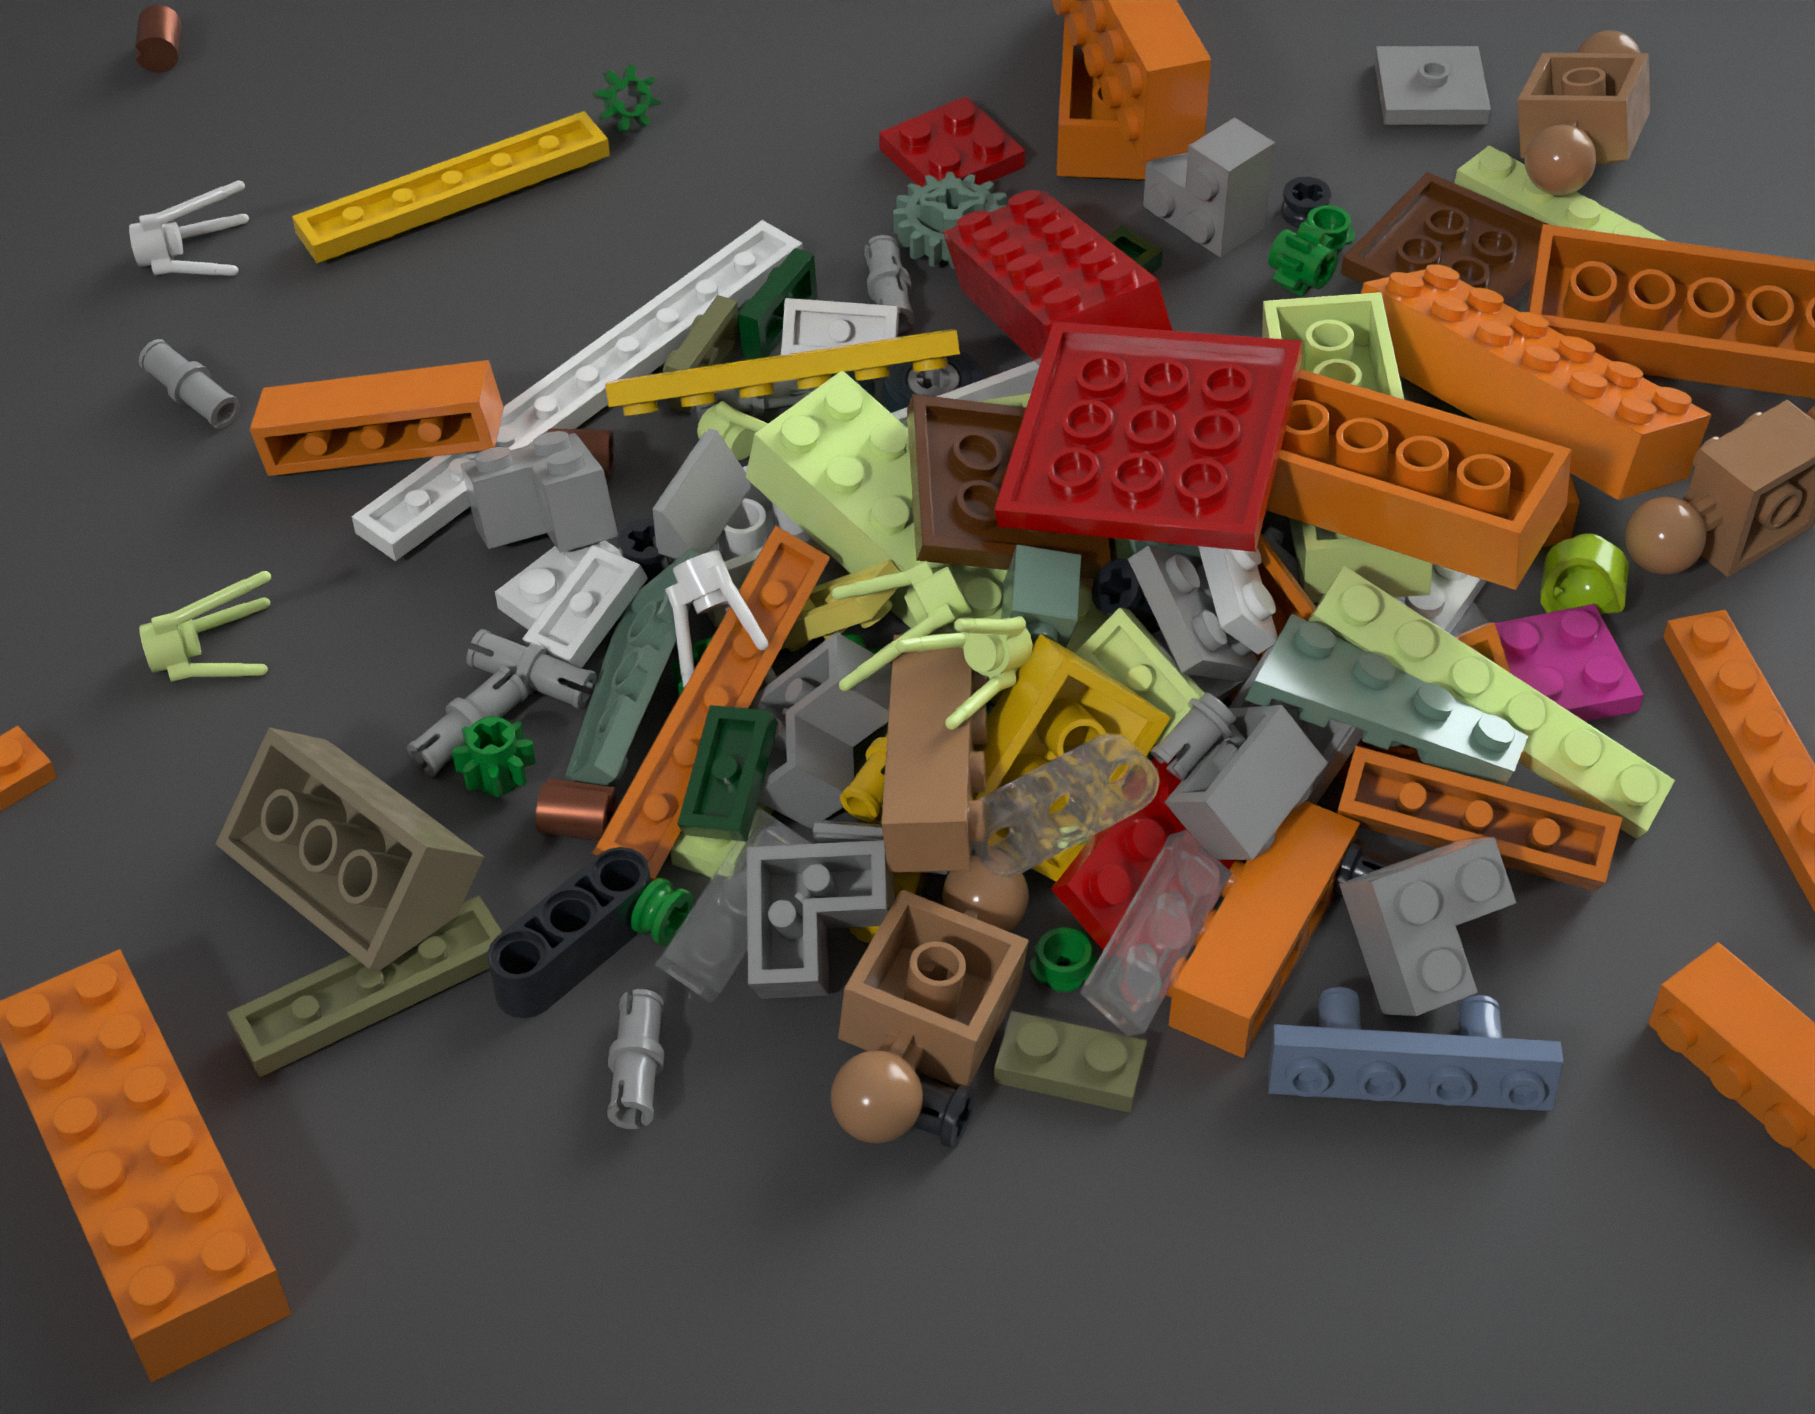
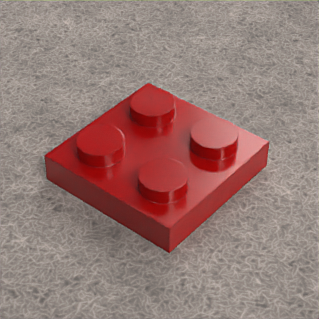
M967 96L879 132V149L915 184L921 187L925 186V176L928 175L933 176L939 182L945 179L947 172H953L955 178H959L961 181L969 174L975 175V184L980 186L983 183L992 182L1025 167V150Z

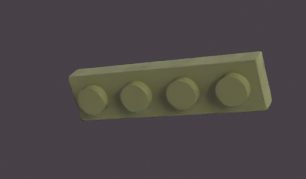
M478 895L463 902L456 918L380 971L369 970L355 957L349 955L227 1012L235 1035L260 1078L489 969L487 953L490 944L502 931Z

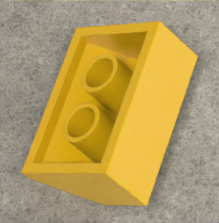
M1040 633L1032 646L1031 657L1015 673L1016 684L1004 690L987 717V744L975 745V751L985 752L986 792H974L973 800H983L985 839L983 843L1057 882L1086 843L1058 848L1054 843L1055 838L1080 828L1102 823L1107 818L1169 723L1171 717L1093 663Z

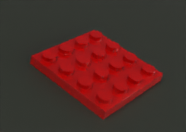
M1053 322L994 509L997 526L1256 552L1303 360L1302 341Z

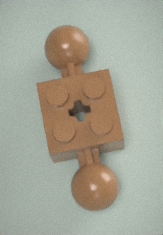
M1615 30L1600 31L1588 37L1581 44L1577 53H1542L1517 99L1520 156L1525 158L1527 175L1538 189L1551 195H1567L1579 190L1589 181L1596 164L1609 165L1621 160L1628 161L1650 114L1649 53H1641L1635 41L1625 33Z
M1785 400L1764 413H1754L1740 427L1720 438L1715 436L1707 440L1694 456L1693 464L1695 468L1689 489L1683 499L1664 496L1650 499L1641 504L1632 513L1627 522L1625 544L1633 561L1642 569L1653 574L1673 575L1691 567L1701 555L1726 577H1730L1811 529L1815 522V406L1807 413H1804L1790 401Z
M990 853L974 854L971 856V870L950 871L943 886V905L901 889L845 986L838 1039L867 1050V1052L852 1057L839 1069L833 1080L830 1099L832 1111L837 1122L852 1137L866 1143L881 1144L900 1138L912 1128L919 1117L923 1102L922 1086L915 1072L916 1068L920 1070V1073L956 1088H959L962 1084L970 1086L1019 991L1029 943L1028 939L1011 933L1020 924L1027 911L1029 902L1028 886L1018 867L1002 856Z

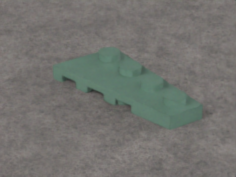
M693 548L687 550L640 589L618 618L564 780L614 787L625 772L628 758L625 757L677 640L673 609L665 589L677 584L672 571L675 566L702 555ZM687 605L688 613L692 605Z
M1291 614L1245 698L1246 701L1260 706H1268L1272 698L1300 708L1298 719L1325 728L1329 719H1333L1361 729L1363 731V742L1386 750L1390 746L1404 744L1418 749V755L1423 763L1506 786L1514 773L1528 735L1514 729L1506 720L1495 715L1485 714L1454 698L1443 687L1425 683L1394 667L1383 656L1366 652L1335 636L1325 626L1315 622H1308L1294 614Z

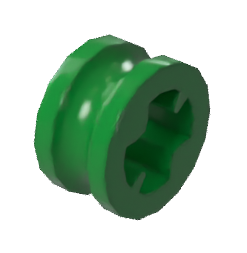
M663 877L655 879L644 889L636 902L631 918L632 929L641 935L652 933V940L661 946H669L681 935L689 922L694 907V895L684 888L674 891L673 884Z

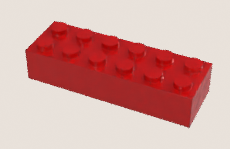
M1028 190L1018 193L1008 200L1007 206L992 212L975 211L966 214L958 219L957 226L943 231L962 292L1039 366L1053 322L1173 331L1158 279L1045 191Z

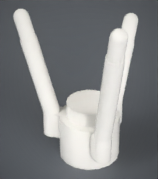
M240 180L159 213L139 216L140 223L130 224L129 226L131 245L138 266H152L154 276L167 273L236 276L239 270L234 265L174 260V256L183 254V238L246 224L249 221L247 214L222 217L178 227L176 222H167L243 191L245 188L244 182Z
M719 550L691 558L672 569L677 584L666 588L665 591L673 609L683 689L695 669L687 605L693 604L697 615L722 606L727 612L729 606H731L759 650L768 648V640L734 585ZM770 667L764 678L767 685L777 678L772 667Z

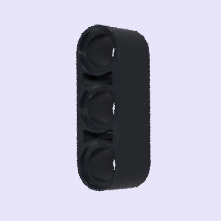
M624 847L612 848L602 852L495 938L490 944L487 957L496 1001L503 1012L517 1018L535 1017L545 1012L639 934L632 929V913L640 895L651 883L648 861L640 852Z

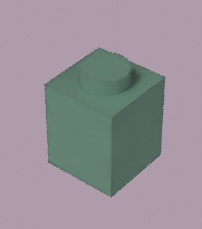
M1016 545L1004 579L1001 619L1021 616L1026 621V628L1031 635L1032 644L1035 643L1041 633L1067 648L1078 621L1081 555Z

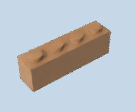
M937 633V634H929V635H939V634H949V633ZM894 635V641L902 635ZM963 648L905 652L892 660L881 823L888 873L971 870L972 842H984L983 800H973L974 792H986L985 752L975 751V745H985L988 742L986 704L956 729L950 730L945 725L946 719L989 681L988 676L980 674L967 664Z

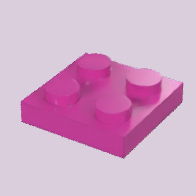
M1595 604L1495 623L1511 674L1583 721L1588 722L1640 710L1644 694Z

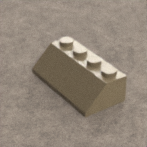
M268 728L215 844L369 970L377 971L386 967L457 917L484 860L483 855L328 740L274 728Z

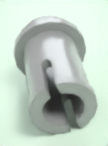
M1208 692L1200 700L1192 698L1188 702L1191 710L1160 744L1151 750L1152 755L1162 764L1163 762L1169 763L1177 752L1184 747L1166 767L1170 773L1182 781L1220 737L1228 739L1232 735L1229 727L1236 721V717L1221 701Z

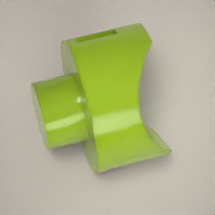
M1595 534L1577 535L1553 546L1545 557L1540 592L1541 604L1546 613L1595 604L1600 614L1621 613L1625 608L1629 562L1623 551Z

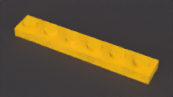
M582 111L292 216L295 232L316 263L336 258L357 248L391 238L398 233L431 221L440 220L447 215L477 204L489 202L496 197L526 186L538 184L545 179L584 167L589 163L610 156L608 138L589 115Z
M949 329L613 380L605 383L608 406L622 405L624 416L659 411L657 400L680 397L682 407L717 402L715 391L733 388L739 389L740 398H749L775 393L773 382L796 379L798 389L820 387L832 378V373H839L842 370L844 372L854 370L855 379L858 381L890 376L889 365L912 361L913 372L948 367L947 356L960 354L957 330Z

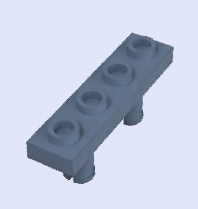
M1332 987L1324 990L1320 995L1318 1004L1319 1027L1274 1024L1268 1067V1094L1553 1111L1564 1063L1561 1041L1503 1038L1499 1004L1497 1000L1484 995L1470 996L1460 1003L1458 1012L1460 1035L1361 1030L1359 996L1357 992L1345 987Z

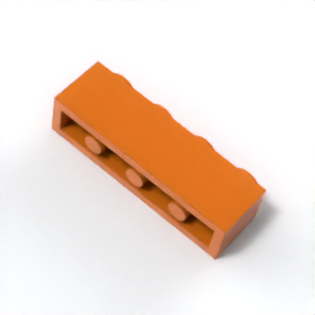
M489 360L265 387L262 390L249 430L267 475L275 476L484 451L495 448L504 406Z
M1355 746L1337 814L1360 822L1361 828L1434 848H1439L1459 840L1495 837L1504 867L1595 892L1606 883L1623 818Z
M1304 801L1301 805L1292 809L1277 828L1274 842L1264 853L1253 860H1247L1246 863L1240 860H1236L1233 863L1223 885L1222 897H1224L1222 904L1218 910L1209 907L1204 912L1194 935L1193 945L1196 946L1189 960L1179 957L1168 975L1164 995L1172 998L1169 1017L1170 1027L1245 1059L1336 895L1334 894L1335 881L1351 843L1358 838L1360 822Z
M1717 942L1661 984L1648 1025L1657 1032L1667 1047L1675 1052L1682 1053L1706 1074L1714 1087L1722 1095L1738 1102L1761 1122L1769 1135L1777 1143L1793 1150L1815 1170V1022L1722 944Z

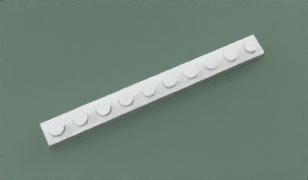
M761 220L505 405L495 447H507L510 450L532 445L533 440L547 433L548 429L577 428L608 405L605 383L613 380L646 376L665 363L667 356L672 350H677L688 336L696 316L699 314L703 315L717 295L737 300L739 308L747 299H751L767 281L771 270L776 266H780L794 248L803 250L802 242ZM481 451L433 457L354 514L352 520L355 533L391 559L397 561L471 506L460 464L475 460V456Z

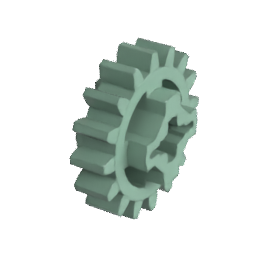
M947 172L945 179L939 182L933 176L928 175L925 176L924 187L910 183L907 185L908 196H897L896 209L893 210V230L897 234L899 247H910V258L917 259L927 255L929 256V266L935 267L941 260L949 262L952 269H955L943 231L957 226L958 219L966 214L975 211L992 212L1007 206V195L1005 192L994 194V183L991 181L980 186L976 185L975 175L969 174L961 181V179L955 178L953 172Z

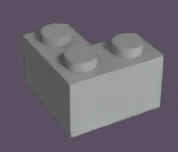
M1234 117L1190 144L1188 153L1153 159L1148 162L1145 172L1143 206L1221 258L1266 228L1275 142Z
M563 431L545 433L536 437L532 445L510 450L507 447L486 449L475 456V460L460 464L476 529L488 549L544 533L548 534L560 553L618 537L604 470L576 433L569 435Z
M836 632L756 693L751 702V709L770 710L779 722L760 791L759 802L810 829H813L815 822L825 820L836 811L844 808L839 797L843 790L854 780L853 747L888 723L892 674L891 663H888L850 690H840L839 681L875 654Z
M1282 705L1228 708L1236 717V721L1229 727L1232 735L1228 739L1220 737L1188 772L1187 777L1180 782L1165 801L1166 805L1211 859L1253 860L1264 853L1274 842L1276 837L1275 831L1291 810L1301 805L1310 796L1313 790L1312 783L1328 764ZM1182 747L1177 752L1176 756L1183 750L1184 747Z
M1495 837L1459 840L1339 884L1383 1015L1418 1016L1478 993L1456 926L1516 904Z
M884 840L747 847L748 985L761 999L829 996L828 928L880 926L895 901L894 873H888Z

